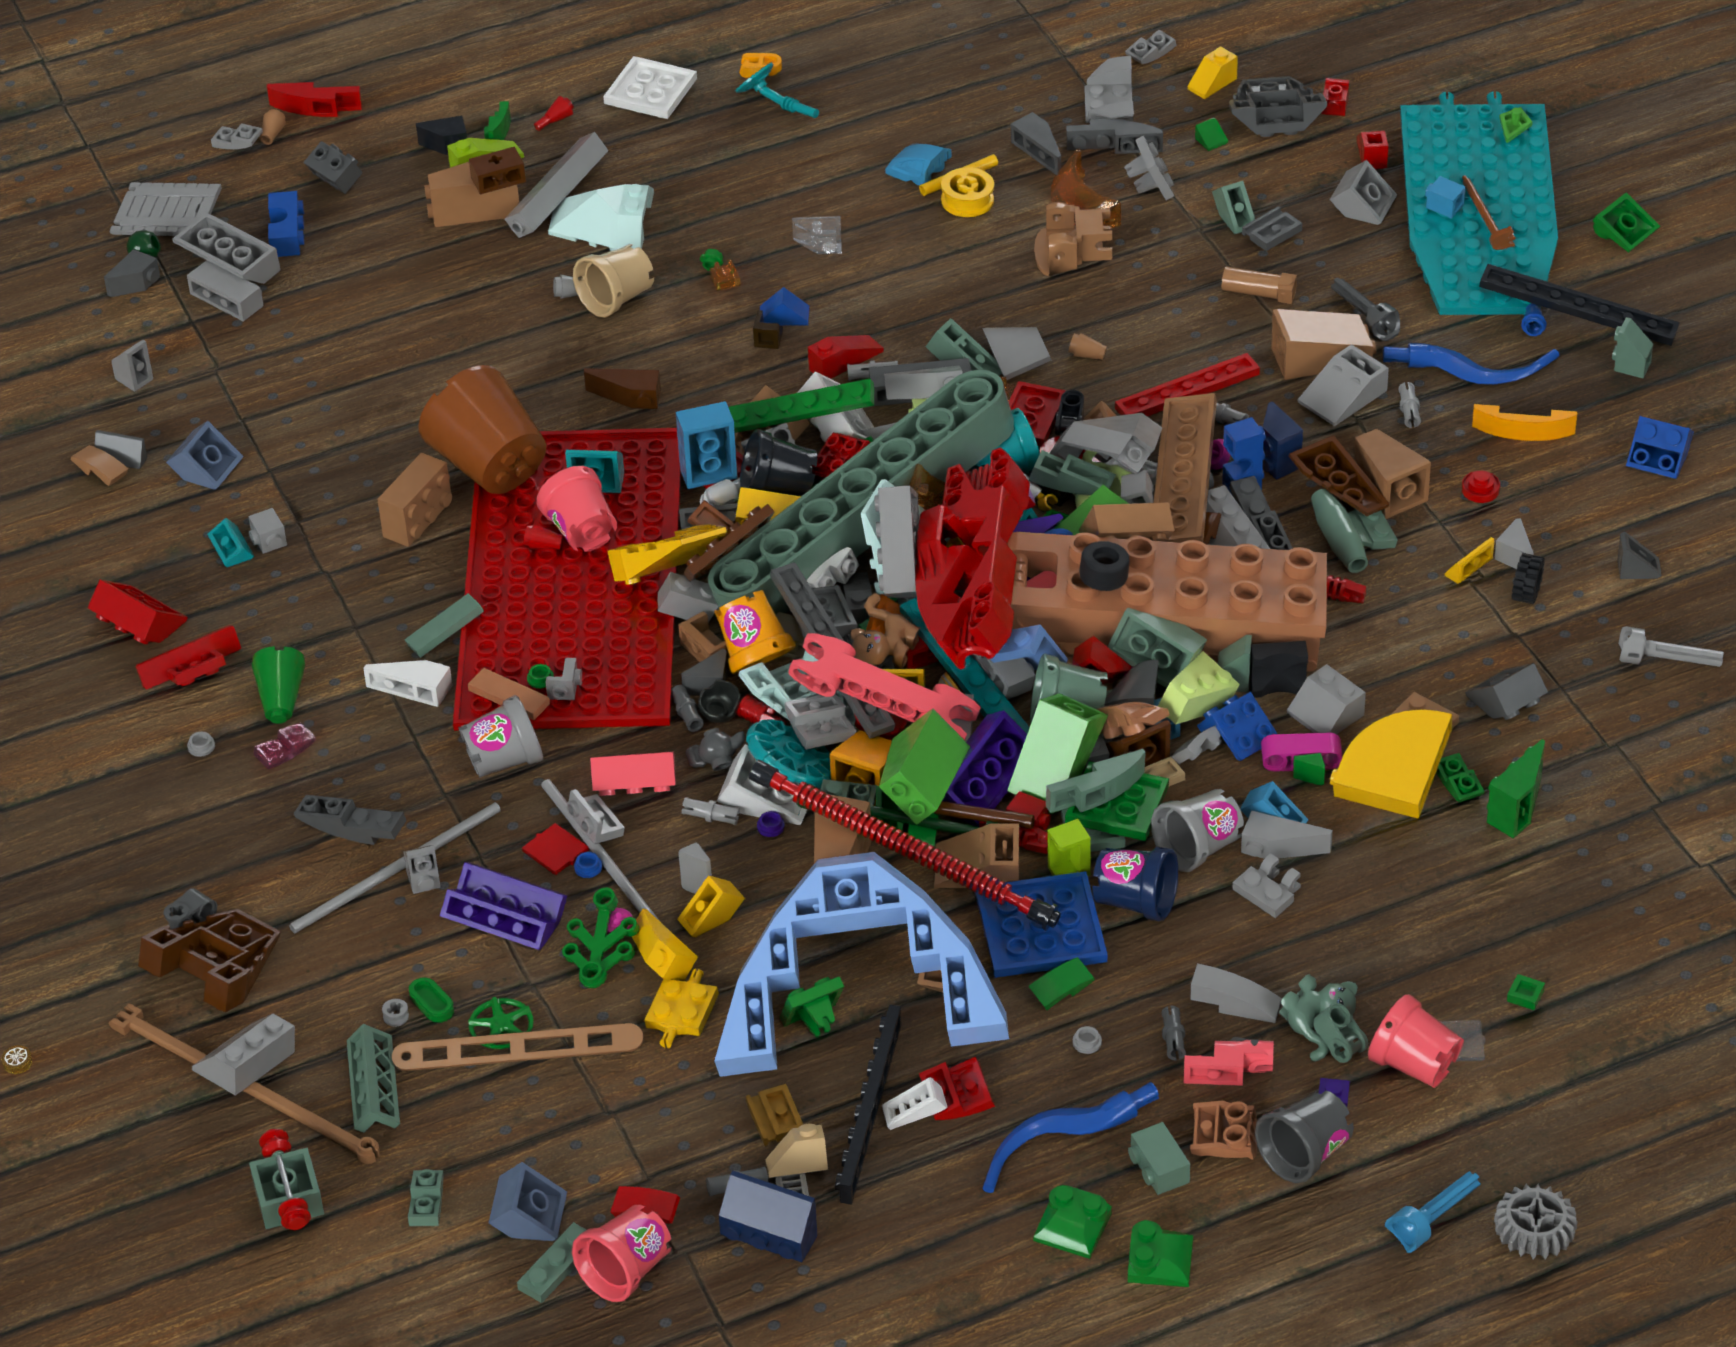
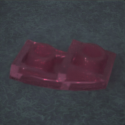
M300 722L279 729L277 739L254 746L253 755L267 769H271L302 753L315 742L316 737Z

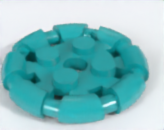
M766 719L754 723L748 729L746 742L753 757L779 769V773L788 777L787 780L799 784L804 781L818 789H821L823 779L831 780L830 752L825 746L805 750L792 725L787 726L784 725L783 721Z

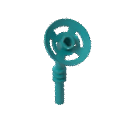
M772 62L748 78L735 90L736 93H742L754 88L756 92L759 91L760 94L779 104L783 110L792 113L799 112L813 118H817L819 115L818 109L799 103V100L792 97H784L766 86L768 83L765 79L773 68L774 64Z

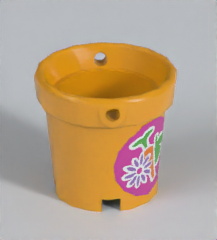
M764 590L753 592L754 597L751 598L742 596L719 607L720 610L714 611L730 655L728 663L733 674H738L739 671L761 662L763 664L770 662L796 647L792 636L789 633H785L767 600Z

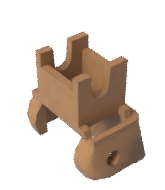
M1063 202L1047 204L1046 228L1039 231L1034 246L1035 261L1039 270L1046 276H1053L1077 270V265H1081L1082 261L1112 260V248H1105L1102 241L1112 240L1110 226H1103V219L1110 218V209L1080 210L1078 206L1068 205ZM1054 214H1061V216L1055 217ZM1074 214H1075L1076 229H1074Z

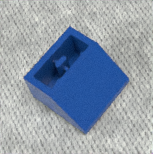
M1639 416L1626 466L1677 479L1687 458L1694 431L1686 427Z

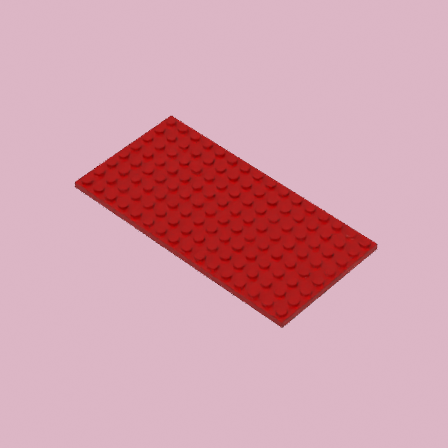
M677 428L539 431L546 442V453L538 469L524 483L511 491L501 494L489 493L476 482L474 484L464 596L469 593L481 605L484 612L461 628L453 729L454 731H459L458 727L468 724L501 706L468 689V683L483 668L547 696L546 688L536 689L528 684L527 674L532 666L544 664L552 670L554 677H562L565 658H576L577 669H582V684L577 685L575 700L550 699V704L535 720L530 719L534 729L670 726L675 616L658 611V591L670 572L677 574V566L641 576L640 582L626 585L625 581H614L607 551L629 544L657 542L675 536L674 532L679 530L681 471ZM566 450L618 451L623 453L624 477L621 493L602 492L617 521V529L614 531L612 528L608 533L611 539L607 543L592 551L585 552L582 547H577L578 551H576L563 535L560 550L529 549V546L523 545L527 525L534 526V523L562 534L552 521L547 520L538 509L537 495L540 488L550 477L567 468Z

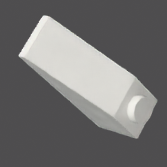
M427 660L366 664L364 667L366 687L439 707L453 686L450 667Z

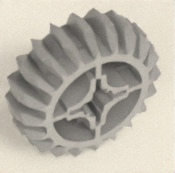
M1539 1183L1535 1188H1530L1525 1184L1523 1190L1514 1187L1512 1194L1505 1193L1503 1200H1500L1497 1204L1494 1216L1496 1235L1500 1236L1501 1244H1508L1510 1252L1519 1250L1520 1257L1525 1253L1530 1254L1532 1259L1536 1255H1541L1546 1260L1549 1253L1557 1256L1560 1249H1567L1569 1242H1572L1575 1237V1230H1577L1576 1211L1574 1207H1571L1570 1199H1563L1561 1191L1553 1193L1551 1186L1546 1190L1541 1189Z

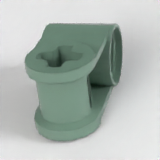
M1341 1003L1330 1005L1314 1018L1313 1024L1316 1032L1321 1036L1332 1056L1337 1061L1346 1063L1352 1058L1353 1054L1356 1052L1361 1053L1368 1048L1366 1034L1359 1028L1349 1010Z

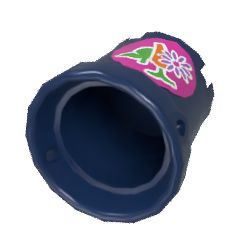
M1155 847L1153 851L1112 848L1102 850L1097 858L1093 876L1098 877L1099 886L1093 885L1094 900L1096 903L1143 913L1145 918L1150 920L1164 921L1172 909L1177 892L1179 865L1175 851L1172 848Z

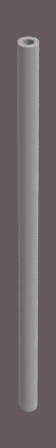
M550 779L543 781L541 784L542 788L590 850L600 858L603 867L640 913L644 908L657 918L601 844H594L583 833L575 819L569 816L567 801Z
M494 802L420 847L434 845L435 850L496 815L501 809ZM404 856L290 923L291 931L296 934L405 869Z

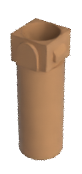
M1226 266L1223 272L1221 288L1224 291L1278 299V302L1292 304L1297 290V275L1288 273L1279 275Z

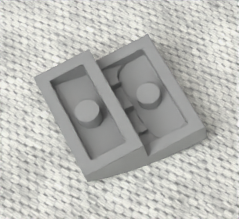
M836 693L832 697L817 695L784 703L793 730L805 750L844 742L856 733V729L845 716L846 706Z

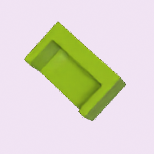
M1079 819L1048 829V869L1053 876L1085 871L1087 876H1090L1091 837Z

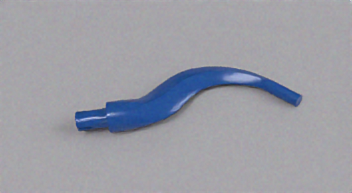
M1409 343L1408 347H1383V363L1403 362L1407 363L1408 368L1437 367L1460 379L1477 384H1501L1516 381L1541 370L1559 357V352L1553 349L1530 365L1515 369L1494 370L1476 364L1459 352L1436 345Z
M1149 1082L1130 1094L1126 1091H1121L1098 1106L1052 1109L1038 1113L1025 1120L1000 1144L992 1159L983 1190L987 1193L994 1192L1004 1162L1018 1147L1028 1140L1045 1133L1084 1135L1121 1125L1135 1118L1139 1108L1159 1099L1157 1088L1152 1082Z

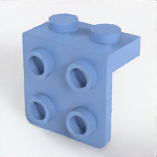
M1040 624L1012 629L1011 636L1001 650L991 658V661L995 663L1024 658L1027 663L1033 666L1035 671L1038 668L1041 656L1045 653L1057 656L1059 661L1067 663L1068 658Z

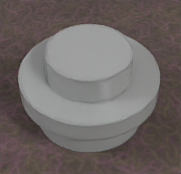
M196 732L189 738L187 744L188 751L194 756H206L215 748L214 739L207 732Z
M1090 1026L1079 1028L1073 1036V1047L1080 1053H1094L1102 1045L1101 1035L1095 1028Z

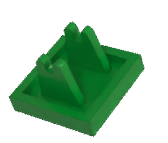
M840 976L834 979L826 977L817 981L814 984L815 987L807 990L799 988L791 992L780 1014L784 1027L802 1020L815 1037L820 1036L819 1028H823L825 1033H829L831 1030L830 1024H833L835 1021L832 1007L836 1006L844 988Z

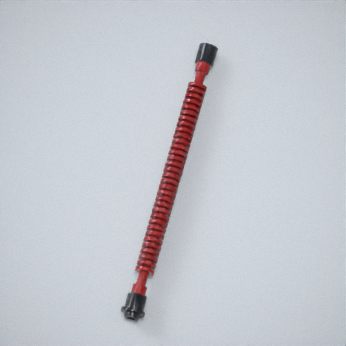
M759 759L754 763L749 773V780L768 789L771 787L779 792L784 790L794 795L793 802H799V805L805 806L807 809L812 808L813 812H818L819 815H824L827 819L831 818V821H837V824L843 825L847 829L850 827L851 831H856L859 835L863 834V837H869V840L875 841L877 844L882 843L883 847H888L891 851L895 849V853H901V856L907 857L909 860L914 859L915 863H920L923 867L927 865V869H933L935 873L940 872L941 876L944 877L946 875L947 879H952L955 883L959 882V885H965L967 889L972 888L973 892H978L981 896L985 894V898H991L993 902L998 901V904L1001 906L1008 902L1018 907V911L1026 914V918L1041 925L1045 931L1049 927L1054 928L1057 925L1061 913L1058 912L1059 905L1055 903L1051 905L1038 898L1034 900L1026 895L1022 897L1011 891L1012 885L1006 884L1002 880L999 882L998 878H993L990 874L986 875V872H980V869L976 867L973 869L972 865H967L964 861L960 863V859H954V856L948 855L944 851L941 853L940 849H935L932 845L928 846V843H922L920 839L915 840L914 836H909L908 833H903L900 829L896 830V827H890L888 823L883 824L882 820H877L876 817H871L868 813L864 814V811H858V808L852 807L850 804L845 805L844 801H839L838 798H833L830 794L826 795V792H820V789L814 788L812 785L807 786V783L804 781L797 785L787 780V776L779 773V769Z

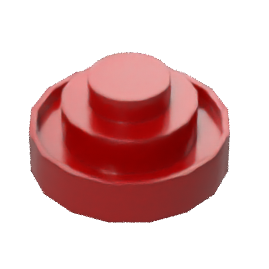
M1487 471L1470 472L1462 480V493L1468 500L1476 503L1491 502L1500 493V481L1497 476Z

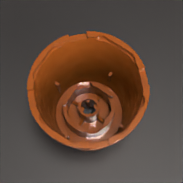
M479 365L459 372L447 380L448 386L438 396L434 393L425 405L419 420L420 436L427 445L489 493L501 494L511 491L530 478L540 466L546 453L545 439L505 377L495 367Z

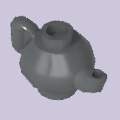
M719 728L704 732V738L701 740L700 745H693L686 750L689 765L696 768L711 764L713 771L730 767L733 762L732 756L735 754L736 749L745 741V732H738L734 736L720 732Z

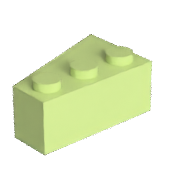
M1202 651L1169 683L1158 707L1167 708L1170 714L1167 717L1176 725L1203 717L1204 713L1216 706L1220 710L1224 707L1222 703L1235 695L1240 684L1232 678L1228 671L1222 669Z

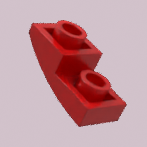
M619 1186L610 1212L614 1217H617L633 1205H643L645 1207L640 1211L647 1215L654 1211L665 1224H672L680 1197L677 1194L651 1188Z

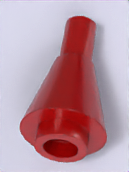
M558 96L544 114L545 116L534 123V127L540 131L550 123L552 124L572 116V109H574L572 102L566 97Z

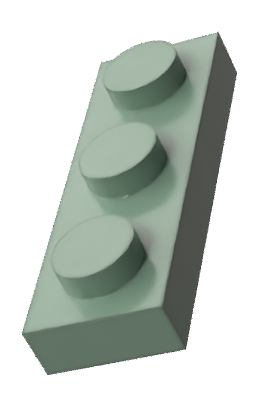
M573 1222L517 1282L518 1290L543 1303L575 1268L572 1256L573 1241L581 1233L585 1232L586 1229Z

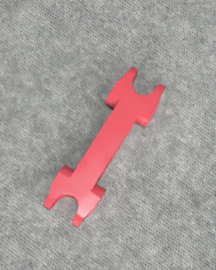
M807 633L803 648L807 653L818 659V661L793 660L788 672L794 680L819 695L832 697L838 690L913 723L933 708L964 740H966L967 733L951 720L976 721L981 709L974 700L953 687L945 684H936L932 690L854 658L856 651L847 642L835 637L815 633ZM811 642L819 644L822 648L813 645ZM797 669L804 671L808 675L800 673ZM961 706L968 707L972 712L967 711L966 709L962 708Z

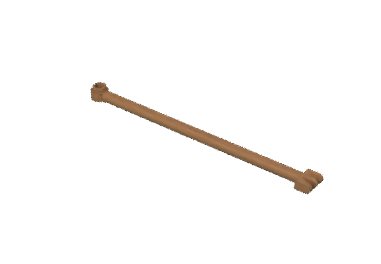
M130 1003L124 1007L125 1012L120 1011L116 1015L117 1019L113 1018L109 1022L112 1029L124 1036L130 1030H133L193 1064L206 1056L205 1053L142 1020L144 1018L142 1010ZM256 1081L243 1090L245 1093L353 1151L357 1155L359 1162L363 1164L374 1163L376 1158L380 1157L379 1144L371 1137L360 1139Z

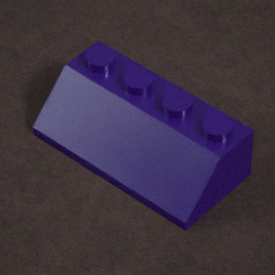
M1004 710L986 715L966 743L970 746V749L942 801L995 809L1008 792L1007 790L1027 734ZM958 818L968 824L979 827V821Z

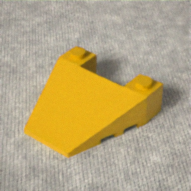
M711 524L696 525L675 531L674 537L657 542L629 544L608 550L614 581H625L626 585L640 582L641 576L686 564L697 553L702 556L707 550L706 547L716 538L722 540L727 533L726 527Z

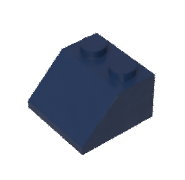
M1272 401L1268 403L1263 423L1266 439L1263 441L1265 459L1263 460L1262 468L1277 480L1298 470V467L1289 458V453L1302 448L1303 429Z

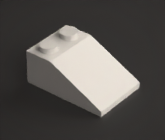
M745 744L731 764L717 802L725 806L740 808V814L760 817L768 811H774L780 814L784 822L800 825L807 809H803L793 802L794 795L784 790L779 792L771 787L768 789L749 780V773L757 760L749 751L748 745Z

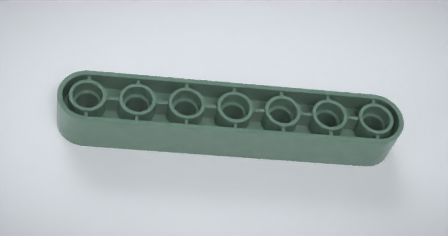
M973 370L958 375L720 559L712 567L708 576V583L718 605V610H720L719 607L742 596L751 598L754 597L753 592L764 590L776 615L778 612L787 613L790 608L771 579V570L795 562L807 580L821 564L840 550L849 547L857 558L871 547V545L866 544L861 512L882 479H886L895 487L910 485L918 493V505L922 507L945 489L947 469L960 463L965 471H967L1007 440L1014 430V418L1002 379L997 374L987 370Z

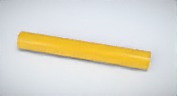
M992 154L964 167L985 171L997 166L998 159ZM945 175L921 184L919 186L921 194L926 196L940 190L941 181Z

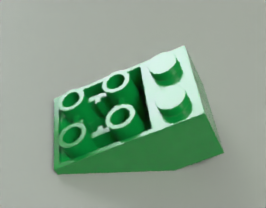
M1543 739L1534 746L1528 747L1524 755L1517 761L1511 762L1506 771L1499 777H1494L1488 787L1487 823L1513 839L1531 824L1542 778L1545 740Z

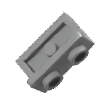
M576 789L570 791L569 802H567L568 814L575 819L583 833L594 844L624 835L625 827L598 794L583 798Z

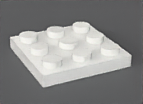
M633 56L603 96L604 104L668 119L697 80V71Z

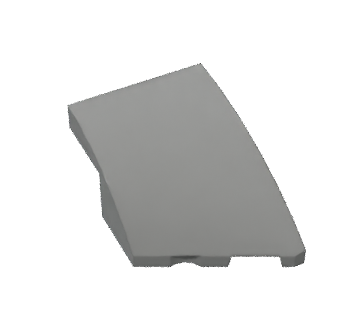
M1037 327L982 328L1005 381L1052 361Z

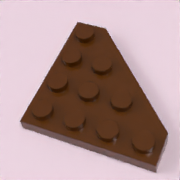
M769 504L765 505L762 509L759 506L755 507L747 514L748 518L742 524L736 522L727 530L728 534L722 540L719 538L713 540L706 547L707 550L702 556L697 553L686 562L688 566L684 572L686 578L691 582L698 577V572L702 575L708 573L715 563L767 524L773 516L774 510Z

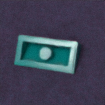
M228 518L222 520L207 534L226 567L254 558V554L239 528Z

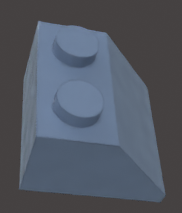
M206 421L189 434L166 463L184 481L216 490L244 456L209 421Z
M521 1162L499 1176L489 1224L511 1238L555 1241L558 1237L567 1191Z

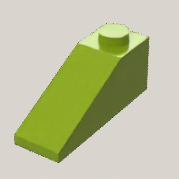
M467 138L447 145L450 168L469 162L470 158L514 146L521 158H524V153L514 141Z

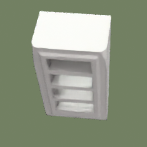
M931 1077L882 1104L887 1127L890 1130L934 1115L948 1108L942 1087ZM899 1108L900 1114L896 1116L895 1109Z

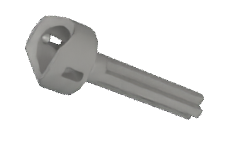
M1627 626L1621 629L1618 642L1622 649L1619 658L1621 662L1639 665L1641 658L1646 655L1711 666H1722L1723 651L1646 640L1645 629Z

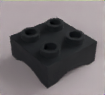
M1306 641L1251 644L1250 686L1255 698L1276 692H1288L1297 695L1306 680L1308 664Z

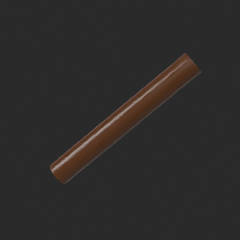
M942 801L934 814L983 822L1019 824V827L1028 829L1033 828L1035 820L1034 815Z

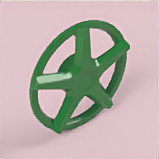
M492 997L490 1001L481 1004L474 1010L468 1020L469 1031L472 1037L477 1036L474 1026L490 1027L489 1035L521 1033L523 1031L517 1028L513 1022L527 1015L529 1024L526 1032H531L534 1024L533 1015L529 1006L520 1001ZM501 1004L513 1005L520 1009L505 1014ZM492 1006L493 1017L477 1018L482 1011ZM494 1043L480 1044L490 1049L510 1048V1043L503 1045H494Z

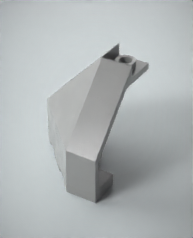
M1143 413L1074 421L1062 433L1050 454L1066 460L1068 454L1078 458L1083 449L1097 452L1094 457L1102 463H1105L1111 456L1137 475L1150 454L1155 450L1162 427Z

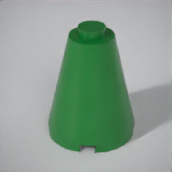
M275 646L266 647L253 655L252 670L265 717L275 724H282L292 717L306 666L305 658L300 651L291 647H284V651L275 650Z

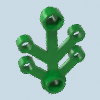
M608 887L597 890L593 896V902L599 910L594 937L586 930L583 922L578 918L570 920L567 924V930L571 937L578 938L591 951L590 961H587L581 955V951L575 943H568L562 949V954L566 961L573 962L580 969L579 980L582 985L591 989L601 986L607 979V971L619 961L631 960L635 955V950L630 942L624 941L617 945L616 951L602 960L603 953L624 936L632 937L639 932V925L635 918L627 917L621 921V924L607 935L610 914L616 909L618 904L617 896ZM629 925H633L632 928L626 929ZM625 949H629L628 952L622 954ZM575 950L573 954L568 955L570 951Z

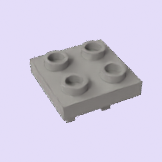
M1144 135L1139 137L1135 141L1141 155L1124 167L1128 177L1131 178L1147 172L1134 182L1138 193L1158 187L1165 200L1174 197L1171 189L1174 186V182L1168 172L1164 173L1168 169L1163 159L1159 158V156L1156 157L1159 153L1154 143L1148 144Z

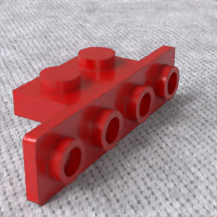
M228 625L136 665V669L142 686L145 689H150L168 680L177 685L185 686L193 683L195 678L201 675L217 673L220 667L226 665L224 656L240 650L241 645L234 626Z

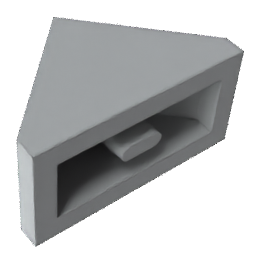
M1521 518L1515 519L1496 540L1495 560L1517 569L1522 553L1534 555Z

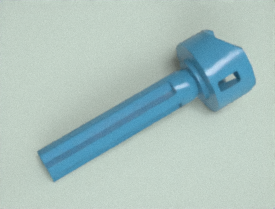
M1468 1171L1419 1210L1412 1206L1401 1208L1386 1220L1385 1227L1398 1238L1407 1253L1415 1251L1424 1242L1429 1240L1431 1236L1429 1224L1480 1186V1182L1477 1180L1479 1176Z

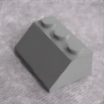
M275 1014L268 1015L251 1023L192 1066V1070L236 1096L295 1052V1026Z

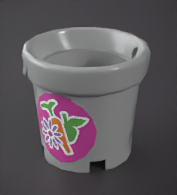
M517 695L504 700L503 705L458 727L462 740L466 741V751L479 778L525 762L534 764L544 760L534 728Z
M1214 789L1183 801H1168L1154 809L1151 818V831L1156 847L1172 848L1175 851L1179 865L1178 871H1193L1202 865L1208 856L1241 838L1242 833L1238 834V828L1244 826L1241 810L1232 796L1225 798L1221 795V793L1225 792L1224 790Z

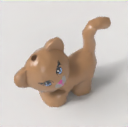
M873 593L867 598L864 607L870 617L885 621V634L876 630L865 631L859 628L851 630L852 647L856 651L855 658L877 666L888 655L893 656L892 663L894 666L902 669L908 660L906 656L909 649L913 650L919 641L917 634L921 627L915 626L900 614H892L886 610L875 608V605L881 598L879 594Z

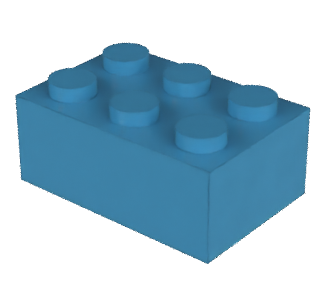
M726 401L677 411L676 424L680 471L687 489L718 483L725 479H737L734 420Z

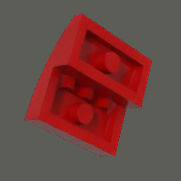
M976 1057L951 1068L944 1062L919 1073L921 1082L931 1077L943 1089L948 1108L934 1114L935 1120L956 1119L995 1107L980 1063Z

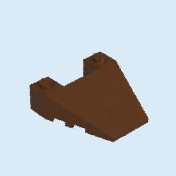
M239 909L206 916V921L195 924L193 920L184 921L182 927L170 929V926L167 925L141 937L138 966L159 978L178 967L206 982L203 1001L214 1006L217 1010L226 1013L244 1003L277 943L281 931Z

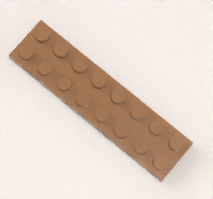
M1215 393L1166 398L1164 400L1153 503L1169 502L1175 531L1168 542L1182 543L1187 540L1203 542L1217 405Z

